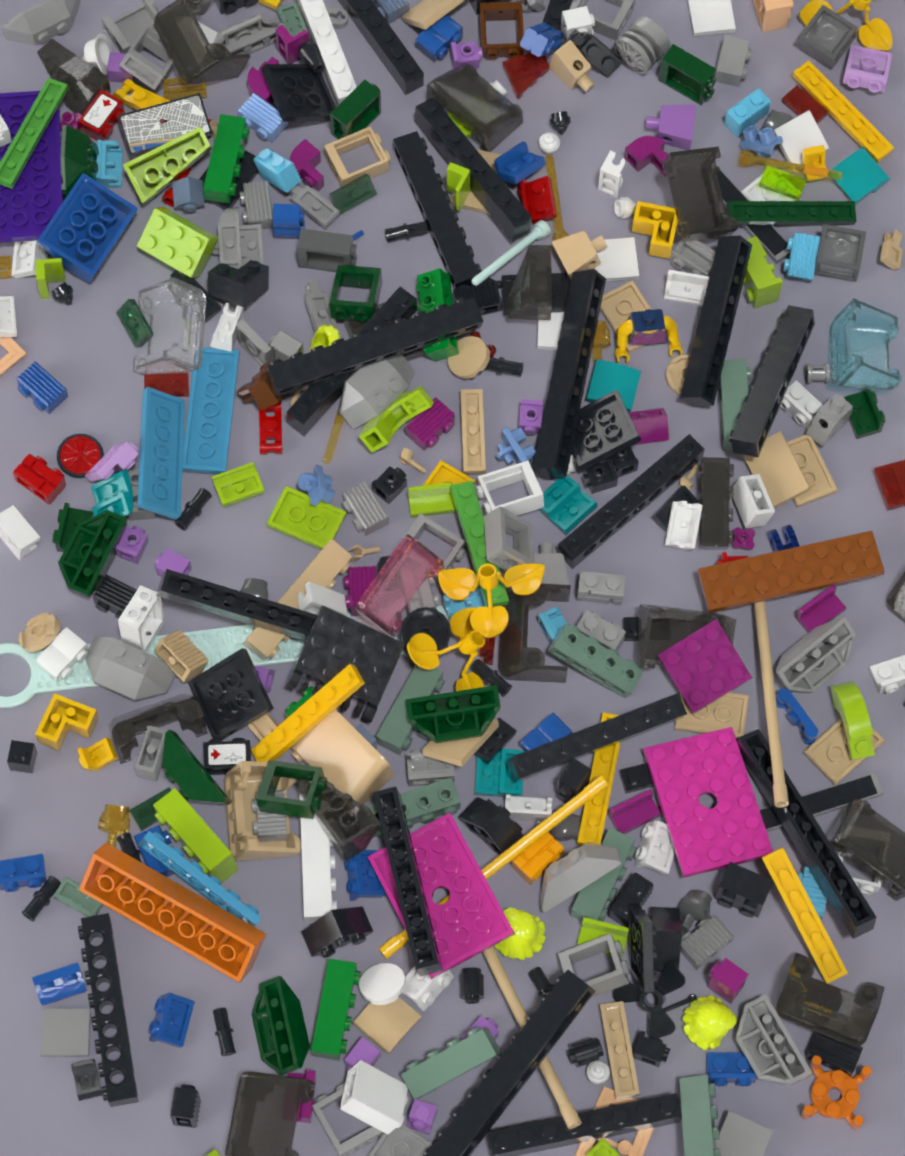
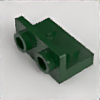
M869 385L864 386L862 392L844 397L853 406L849 422L856 439L882 431L885 416L882 410L879 411L877 396L874 391L871 392Z
M64 503L63 509H60L57 521L60 523L59 528L54 530L52 540L58 552H64L77 524L93 517L92 511L70 508L69 503Z

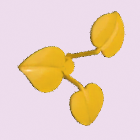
M812 0L799 12V17L807 26L822 5L833 11L832 6L825 0ZM850 0L835 12L839 15L851 5L858 11L864 10V22L866 25L861 26L858 31V38L861 44L870 49L880 51L891 50L893 43L892 34L886 22L880 18H874L870 22L868 20L869 4L874 0Z
M492 564L482 565L478 570L477 576L475 572L467 568L439 569L438 580L443 593L453 600L466 599L470 591H476L480 582L481 587L487 590L488 607L475 609L471 613L470 624L478 634L485 638H491L502 633L509 621L507 610L503 606L493 607L491 590L497 586L498 579L505 587H512V591L515 594L529 595L540 587L545 565L522 564L513 566L505 572L504 578Z
M477 607L459 610L451 616L449 621L451 632L453 635L460 637L458 643L437 651V645L432 637L425 633H418L407 644V650L411 659L416 665L426 670H432L439 666L438 655L458 647L461 653L471 655L461 673L462 678L456 682V691L485 687L477 674L474 672L467 674L474 658L478 656L477 650L485 644V638L478 634L476 630H473L470 624L471 613Z

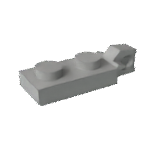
M296 185L287 192L291 196L290 200L293 204L300 205V209L304 210L309 217L324 229H327L340 215V211L308 185H302L301 187Z
M317 279L308 280L309 282L305 285L306 292L304 295L314 332L324 324L327 326L333 325L338 330L336 320L331 318L328 293L320 290Z

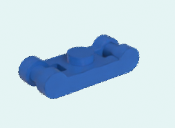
M786 688L780 689L776 697L777 707L785 709L790 723L793 726L797 725L803 734V742L807 745L813 744L818 734V728L793 694Z

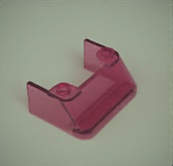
M407 534L356 605V610L366 622L382 633L395 638L393 632L396 633L403 623L401 613L427 577L430 578L432 575L436 577L441 569H444L445 565L442 559L417 539Z

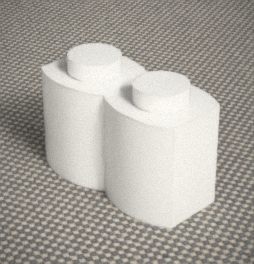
M66 627L40 654L36 660L37 665L57 682L61 679L65 680L71 675L73 665L77 662L81 663L88 655V645Z

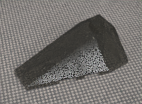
M51 39L37 51L51 79L68 84V91L62 101L72 113H80L82 116L101 89L109 94L111 93L109 80L102 73L54 39Z
M529 245L507 298V319L551 320V246Z
M299 780L294 783V786L303 800L306 801L312 781ZM327 781V788L321 794V807L319 811L316 810L314 817L346 862L366 850L381 827V823L368 806L358 803L351 795L344 794Z

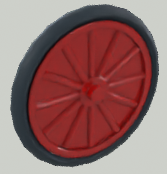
M74 434L62 441L57 450L59 467L64 473L75 478H85L86 473L104 456L103 448L98 440L87 434Z

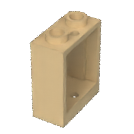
M371 126L324 145V156L342 190L389 171L391 157L387 150H383L381 138L377 132L374 133ZM369 143L378 162L348 174L339 155Z

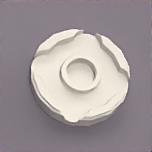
M380 963L370 967L363 973L359 981V989L362 997L365 1000L371 1001V1004L386 1005L396 1001L401 992L404 993L407 981L403 970L397 965Z

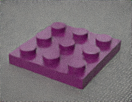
M717 619L658 654L693 714L753 678Z

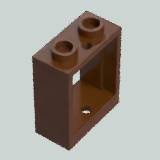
M522 2L480 3V35L483 58L524 57V48L520 46L524 36ZM486 21H517L518 43L487 44Z

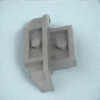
M239 207L225 209L218 223L220 263L228 264L237 269L250 260L264 264L261 224L240 225Z

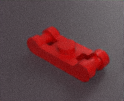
M280 400L279 403L263 410L259 407L260 455H265L267 452L283 454L282 403ZM275 411V416H266V412ZM267 440H275V443H267Z

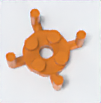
M814 1056L809 1064L810 1069L817 1077L811 1090L812 1105L804 1107L801 1117L806 1120L819 1113L823 1117L835 1120L845 1118L852 1129L858 1130L864 1122L862 1116H855L853 1113L860 1099L858 1085L869 1078L872 1069L869 1066H865L853 1078L841 1070L824 1072L820 1067L821 1057ZM832 1089L838 1090L841 1093V1100L832 1101L828 1096V1092Z

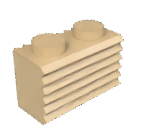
M180 629L161 638L154 649V652L184 683L201 674L209 661L205 654L199 651L196 645H193L189 637L181 633Z

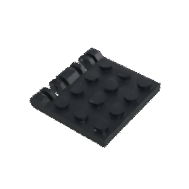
M322 605L287 681V686L296 689L304 673L299 691L304 693L308 688L311 677L315 678L318 681L312 691L313 696L323 687L324 683L327 684L344 668L352 664L357 668L365 684L342 703L340 710L345 712L349 708L354 696L359 701L354 709L353 716L358 718L367 702L368 704L361 719L371 723L405 643Z

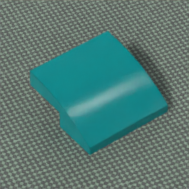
M864 148L857 150L828 172L849 198L855 201V205L872 191L875 193L890 180V177Z
M595 360L585 400L593 402L618 390L627 411L630 412L633 407L641 371L610 361Z
M128 470L120 471L106 480L104 479L91 486L97 504L92 507L94 516L101 514L105 510L123 517L133 513V491Z
M567 476L558 478L543 492L544 507L538 510L560 531L567 535L593 512L598 505L594 499L581 490L577 482Z
M502 748L489 764L476 756L474 795L506 797V794H511L510 796H522L523 780L514 783L506 761L525 751Z

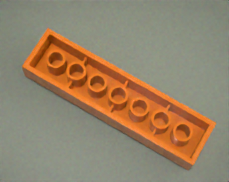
M104 843L93 853L79 891L239 983L252 970L267 935L108 843Z

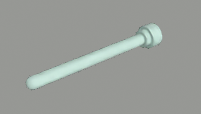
M539 220L533 225L529 235L472 279V284L477 286L536 239H545L551 234L549 225L545 221Z

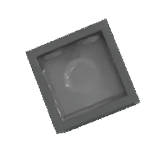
M822 5L799 35L797 47L830 69H833L856 38L858 27L825 5Z
M823 224L814 274L856 282L860 271L866 232Z

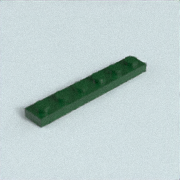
M728 201L727 203L728 225H854L857 222L855 201Z

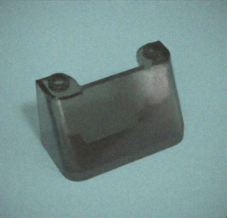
M461 64L427 84L426 100L434 97L442 108H446L472 131V137L474 139L478 138L481 141L480 150L491 152L523 124V111L520 106L510 102L480 76L471 64Z
M719 146L670 152L666 160L663 161V170L668 176L677 215V231L684 239L719 240V237L731 236L738 229L736 218L729 219L731 216L730 211H725L717 177L720 168L719 166L716 167V158L721 157Z
M640 604L638 613V662L642 663V667L655 668L656 665L662 663L658 654L715 619L718 620L733 645L737 619L713 612Z
M184 693L114 717L109 722L108 729L120 764L131 761V751L133 748L138 747L135 736L145 733L147 726L160 728L179 721L182 731L191 730L196 734V737L208 734L205 717L199 702L191 694Z
M866 800L850 801L828 834L827 839L835 850L841 852L840 856L842 858L847 856L883 882L881 885L883 888L889 887L888 896L895 901L904 898L905 832L873 810L871 804Z
M795 953L776 1005L778 1015L785 1020L855 1047L863 1045L868 1038L878 1013L885 987L872 982H866L859 987L857 994L850 993L812 978L815 968L813 961L807 956Z
M243 1072L238 1083L225 1156H299L295 1150H292L300 1103L307 1104L311 1101L315 1092V1083L308 1079L260 1072Z

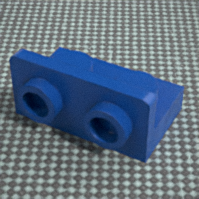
M523 141L494 160L496 172L500 179L513 184L519 183L546 164L543 156L529 153L527 143Z
M355 849L346 856L344 865L348 875L347 891L351 901H355L360 897L382 898L385 896V890L368 859V856L379 850Z
M43 854L0 861L1 891L14 892L19 890V887L28 886V888H38L47 881Z
M78 963L32 977L42 1006L87 991Z
M171 993L161 995L155 1003L154 1010L156 1015L149 1026V1041H160L178 1048L183 1047L195 1001Z
M743 1052L706 1054L707 1074L710 1082L715 1083V1086L722 1087L727 1086V1083H737V1086L744 1087L755 1083L757 1076Z

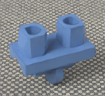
M749 125L743 130L745 139L740 143L741 149L753 150L759 160L766 161L770 155L774 154V147L777 144L783 143L782 136L774 135L773 128L766 127L758 133L757 126Z
M508 427L502 430L504 434L502 440L504 443L498 445L500 452L496 456L499 461L506 460L508 464H512L515 460L516 464L525 461L530 462L535 458L536 451L531 444L522 449L519 446L520 443L526 441L525 433L521 427L512 431Z
M316 464L314 474L307 472L298 477V486L303 491H308L310 504L317 506L319 501L329 504L335 495L334 489L330 488L332 477L324 474L322 466Z

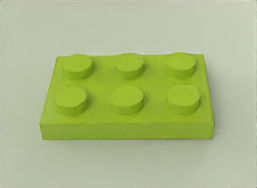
M285 486L267 521V527L322 550L331 539H335L347 516V512L322 501H319L317 506L310 504L309 495Z

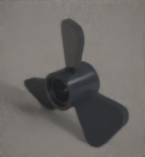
M667 964L657 985H654V992H644L629 981V984L614 989L613 996L617 1002H640L641 1007L645 1011L650 1012L649 1036L661 1038L672 1034L676 1028L673 1020L662 1008L666 1000V994L683 987L686 979L674 964ZM647 994H656L659 1002L657 1004L649 1003Z

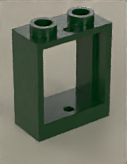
M672 44L661 60L659 81L702 106L705 100H710L715 92L713 86L717 81V78H715L716 68Z
M364 80L330 113L331 134L339 140L367 128L381 114V91L375 84H370Z
M338 265L329 303L331 318L369 321L377 311L382 287L381 268ZM342 286L371 288L369 301L339 300Z
M268 760L256 797L260 812L314 819L316 810L319 811L321 807L322 791H325L327 788V777L324 776L322 767ZM280 777L312 781L306 801L275 797Z

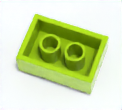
M166 207L154 208L137 247L193 278L201 276L219 238Z

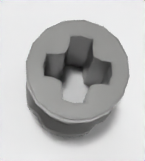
M828 363L822 366L806 364L807 384L812 381L830 382V366Z

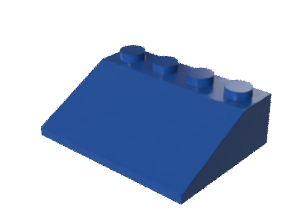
M82 173L37 240V243L54 258H62L63 266L90 284L135 217L138 207Z

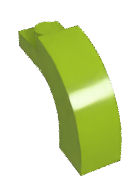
M422 386L410 392L404 391L378 416L366 423L359 437L373 453L389 444L394 433L405 422L432 407L434 402Z
M853 681L831 685L833 706L840 713L845 727L850 759L856 760L874 756L871 736L873 735L872 726L865 701L858 686Z

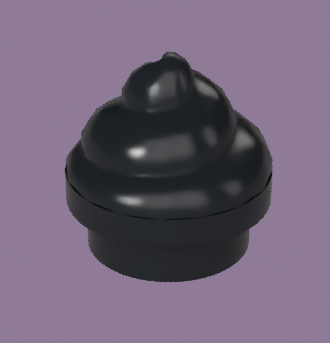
M567 111L551 114L549 121L555 130H558L560 134H564V131L568 128L567 125L571 123V118L568 116Z
M66 282L51 292L54 295L53 299L67 305L72 304L73 288L71 285L68 286Z

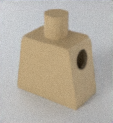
M571 40L554 52L549 69L569 89L573 90L579 85L585 92H588L595 85L588 77L592 68Z
M585 231L552 241L570 280L575 271L594 269L599 266L601 261L597 252L608 247L602 235L590 241Z

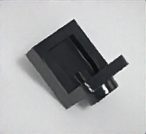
M84 1060L72 1064L78 1100L82 1101L102 1096L95 1060Z

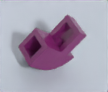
M271 57L268 62L262 63L259 71L251 67L247 77L249 95L252 96L255 93L269 104H272L274 99L261 69L265 64H279V61L274 57Z
M642 136L625 147L624 158L637 172L650 163L665 177L672 172L673 160L667 152H664L665 142L655 136Z
M304 139L293 149L290 161L296 166L295 168L299 172L298 175H300L301 180L303 179L304 183L310 188L313 187L320 191L324 187V176L315 167L321 163V154L317 148Z

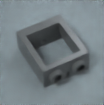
M301 228L297 247L299 267L336 273L338 265L356 266L357 244H353V235Z

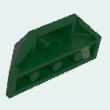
M71 125L62 126L61 176L63 184L61 185L66 197L82 173L96 181V171H98L97 155H99V148L97 144L93 143L87 134Z
M105 510L101 514L77 524L58 561L68 589L90 597L98 589L117 554L115 548L125 531L128 521L126 517Z
M498 685L406 699L409 723L435 743L481 737L501 709Z
M168 730L165 733L162 766L166 769V777L173 784L176 782L181 788L179 793L183 798L197 803L229 805L232 801L179 735L172 730Z
M278 976L260 983L259 993L252 1011V1019L261 1060L275 1070L277 1074L283 1076L302 1068L310 1044L300 1000L283 977Z

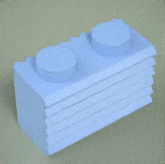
M255 93L238 110L239 117L246 118L247 127L256 131V134L263 140L267 139L273 142L288 125V122L282 121L278 109Z

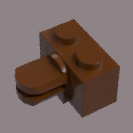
M271 362L263 364L259 368L261 371L252 378V381L238 389L237 393L239 396H243L242 401L244 404L255 400L260 409L263 410L279 403L285 395L275 397L265 373L267 366Z

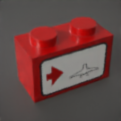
M101 89L78 120L79 130L95 141H103L105 138H108L115 124L119 122L118 115L125 114L123 101Z

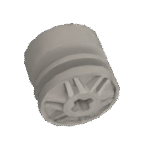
M644 16L637 18L629 26L628 31H625L614 42L615 52L622 59L623 63L639 74L648 72L656 63V59H660L671 46L669 37L660 25Z

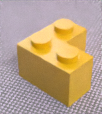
M637 201L632 232L652 236L649 255L670 259L680 209Z
M54 693L35 733L38 743L59 751L68 731L90 739L99 720L97 710Z

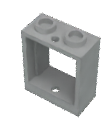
M574 0L570 9L584 7L588 0ZM604 0L620 7L612 24L594 17L595 26H592L593 31L616 41L634 10L635 0Z
M146 25L119 66L155 90L182 48ZM140 44L166 61L164 67L160 68L136 51Z
M501 506L484 516L487 561L505 571L517 565L534 564L532 524ZM506 532L513 535L514 549L506 545Z
M420 513L396 546L395 557L413 568L426 566L427 573L432 572L434 581L439 583L438 570L454 569L453 565L456 561L460 562L465 556V540ZM425 529L454 546L440 568L435 567L410 551Z
M611 933L558 953L564 973L570 970L578 977L574 963L610 950L616 970L585 982L596 991L592 997L629 984L627 974L630 973V969L626 960L622 961L621 954L624 953L619 940H614Z
M345 1083L335 1089L336 1092L330 1096L324 1094L314 1101L315 1104L312 1105V1111L338 1156H349L382 1136V1131L371 1126L340 1144L322 1110L342 1099Z

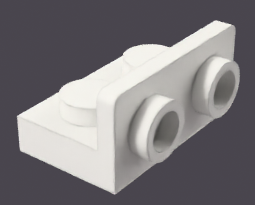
M37 240L15 242L11 275L16 279L31 275L36 276L35 260L47 259L48 252L37 243Z
M797 380L788 387L780 405L783 410H788L794 416L799 425H804L807 429L818 410L823 406Z
M905 655L869 667L879 694L886 692V694L893 693L899 687L905 685Z
M659 820L647 823L641 833L642 841L635 853L636 860L634 866H646L663 875L669 874L675 850L667 825Z
M414 966L405 977L407 981L406 990L402 994L414 1001L419 1009L425 1011L428 1006L433 1004L435 998L443 989L450 984L454 976L448 970L433 979L430 978L429 974L420 977Z

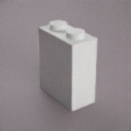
M360 1060L347 1072L340 1109L388 1135L394 1129L399 1128L404 1121L403 1112L408 1101V1087L401 1081Z

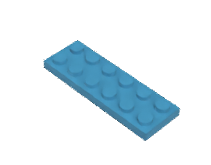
M195 347L182 472L220 474L227 471L240 356L239 350H232L230 352L216 348Z
M146 387L142 395L137 507L176 520L181 516L185 400Z
M148 831L138 845L218 907L254 927L261 920L262 917L258 915L259 911L254 906L243 904L240 901L241 897L230 889L227 891L221 887L222 883L213 875L208 877L202 872L203 868L193 860L191 862L183 857L184 853L175 846L171 848L164 843L165 838L159 833Z

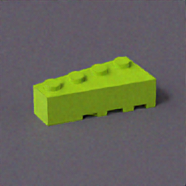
M200 126L123 164L142 204L145 206L212 148Z
M176 788L153 804L156 811L154 816L162 826L164 824L167 825L170 829L168 833L176 842L180 841L184 852L189 858H194L203 868L202 872L207 874L208 877L213 875L223 883L239 870L231 851Z

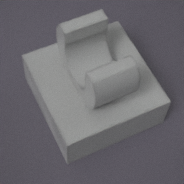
M518 0L522 4L527 2V5L522 8L526 13L531 12L533 9L537 12L546 9L543 0Z

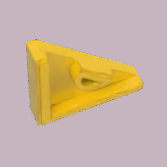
M440 460L423 486L449 482L458 484L473 481L475 485V480Z

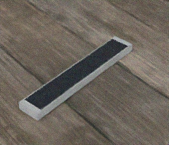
M711 158L694 170L697 178L726 209L728 201H750ZM741 225L751 237L757 236L765 252L776 264L790 255V250H787L788 242L773 225Z
M876 772L802 795L801 797L812 815L817 817L882 796L883 790ZM771 806L759 809L767 832L783 827Z

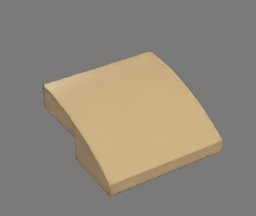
M399 997L396 1001L386 1005H374L370 1002L355 1019L353 1025L389 1055L404 1039L405 1035L420 1021L422 1016Z

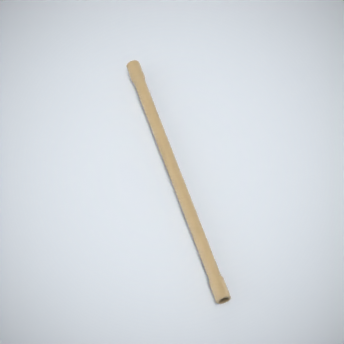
M765 601L754 603L774 783V803L776 807L782 808L788 806L789 801L784 776Z
M494 947L483 951V954L522 1030L526 1025L528 1016ZM546 1056L539 1067L553 1093L568 1129H573L581 1125L582 1122L573 1104L569 1101L548 1056Z

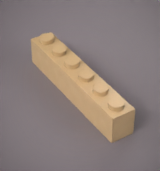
M331 539L277 603L299 609L298 593L301 592L304 594V597L306 596L305 584L309 581L331 589L337 582L334 579L339 572L343 574L351 565L348 561L352 555ZM256 626L243 644L264 661L268 656L272 659L280 650L277 645L282 639L286 642L290 636Z

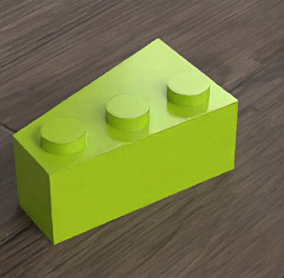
M757 236L746 239L752 244V249L743 282L746 289V299L752 303L754 309L777 302L783 284L781 277L776 278L772 271L775 270L773 264H768L765 258L767 253Z

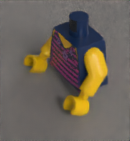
M662 309L632 312L629 318L618 327L617 346L619 347L614 352L617 362L619 363L621 356H624L626 362L630 360L626 349L627 346L665 343L671 341L669 344L670 356L673 357V350H679L680 355H682V344L677 341L679 334L676 321L664 315Z

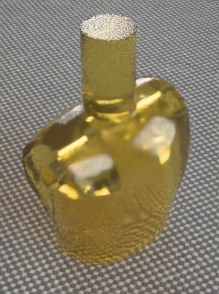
M598 321L592 348L594 362L597 359L602 360V348L611 346L610 330L606 321Z
M105 804V809L99 819L98 828L108 833L107 843L116 848L117 835L129 833L130 807Z

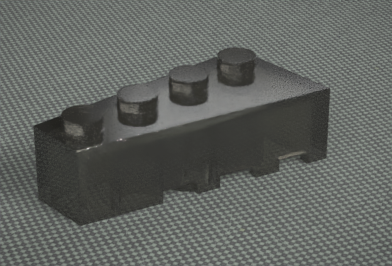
M703 457L699 464V472H702L699 481V490L702 492L700 504L703 505L702 518H700V549L727 550L729 544H733V531H729V522H733V508H729V500H733L734 487L730 486V477L734 476V464H730V458Z

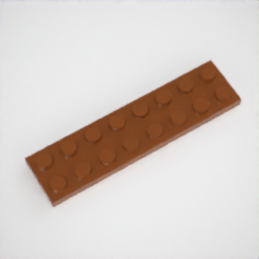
M873 531L703 567L697 571L709 613L884 575L885 572Z

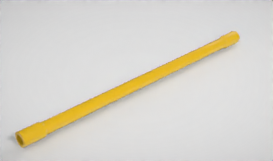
M601 775L598 776L570 801L482 868L481 871L485 879H489L583 804L605 790L609 785ZM450 894L437 904H445L449 900ZM404 929L379 947V950L386 959L400 950L409 941L406 930Z

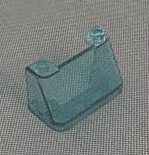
M855 298L846 305L832 321L829 331L832 384L846 388L892 390L899 386L902 376L899 369L892 368L890 370L888 343L895 339L899 332L898 318Z

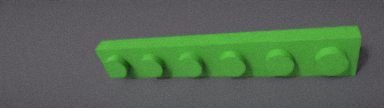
M51 78L47 79L0 162V185L13 189L66 95L68 84Z
M473 481L451 485L450 491L476 576L479 568L484 564H492L496 567L497 572H500L498 566L486 559L484 517ZM498 579L497 586L491 590L493 607L509 603L505 585ZM479 582L485 606L488 607L487 590L481 587Z

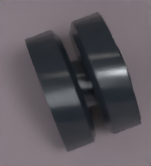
M428 607L417 608L410 612L404 619L399 641L405 643L402 651L411 659L407 650V644L418 633H425L432 637L437 645V651L447 648L451 636V628L445 615L437 609Z

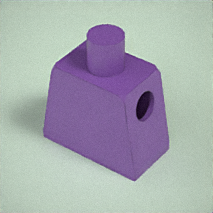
M696 105L661 106L660 117L647 116L646 129L658 130V138L662 139L666 145L690 151Z

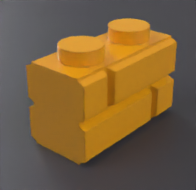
M548 832L514 858L511 866L529 885H532L550 864L557 861L564 854V847Z

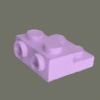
M851 44L843 83L848 84L851 88L863 87L874 93L884 92L893 53Z
M127 441L115 444L86 473L85 477L90 482L101 481L103 478L105 480L109 478L114 472L125 469L129 470L136 463L135 457L139 454V449L133 443H128Z

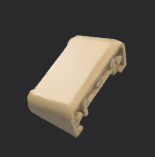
M336 709L291 747L293 750L291 755L298 763L303 761L309 766L322 767L324 776L327 777V784L339 796L337 802L345 810L350 808L354 813L374 795L373 792L379 791L395 776L386 759Z
M241 761L225 775L224 793L232 801L229 805H225L228 844L235 861L293 857L300 853L301 839L296 833H290L288 815H286V841L259 842V835H254L253 821H258L257 813H253L252 799H256V792L259 791L268 762ZM280 777L276 790H284L285 798H287V791L295 784L296 779Z

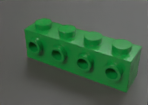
M220 114L203 188L204 200L230 204L231 196L236 195L237 183H235V179L240 177L241 173L239 161L240 158L245 156L246 146L243 144L244 140H248L250 127H247L246 118Z
M441 268L417 275L418 284L416 285V290L420 300L418 305L419 312L426 311L428 313L434 311V308L439 305L446 304L449 306L453 304L450 275ZM457 336L425 346L423 351L434 361L458 355Z
M328 959L311 1047L312 1056L340 1061L341 1054L346 1053L348 1040H344L345 1031H350L352 1017H349L348 1014L349 1009L354 1008L356 994H353L354 985H359L361 971H357V963Z

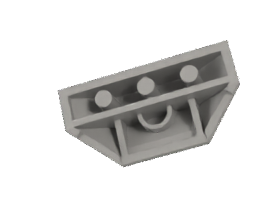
M44 0L20 12L9 23L3 24L4 37L6 40L33 46L46 43L50 38L63 34L72 28L80 0Z
M257 15L252 18L243 19L234 26L223 28L217 33L207 57L210 72L277 43L276 28L281 25L285 27V25L265 16Z
M403 355L357 369L344 382L339 409L340 415L352 429L375 418L409 387L415 370Z
M845 616L817 626L782 654L775 672L786 689L814 693L847 665L856 633Z
M95 636L87 650L88 655L85 659L94 683L133 701L167 694L176 677V674L170 667L154 655L115 638Z
M588 842L578 849H573L561 860L550 864L545 869L540 893L542 911L544 913L621 865L619 850L614 847Z
M765 994L745 1004L736 1041L757 1078L762 1081L792 1086L812 1076V1071L767 995Z

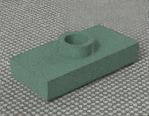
M297 2L276 8L281 23L285 25L286 30L292 37L305 29L308 31Z
M65 876L53 897L86 917L98 915L103 904L79 891L81 885Z

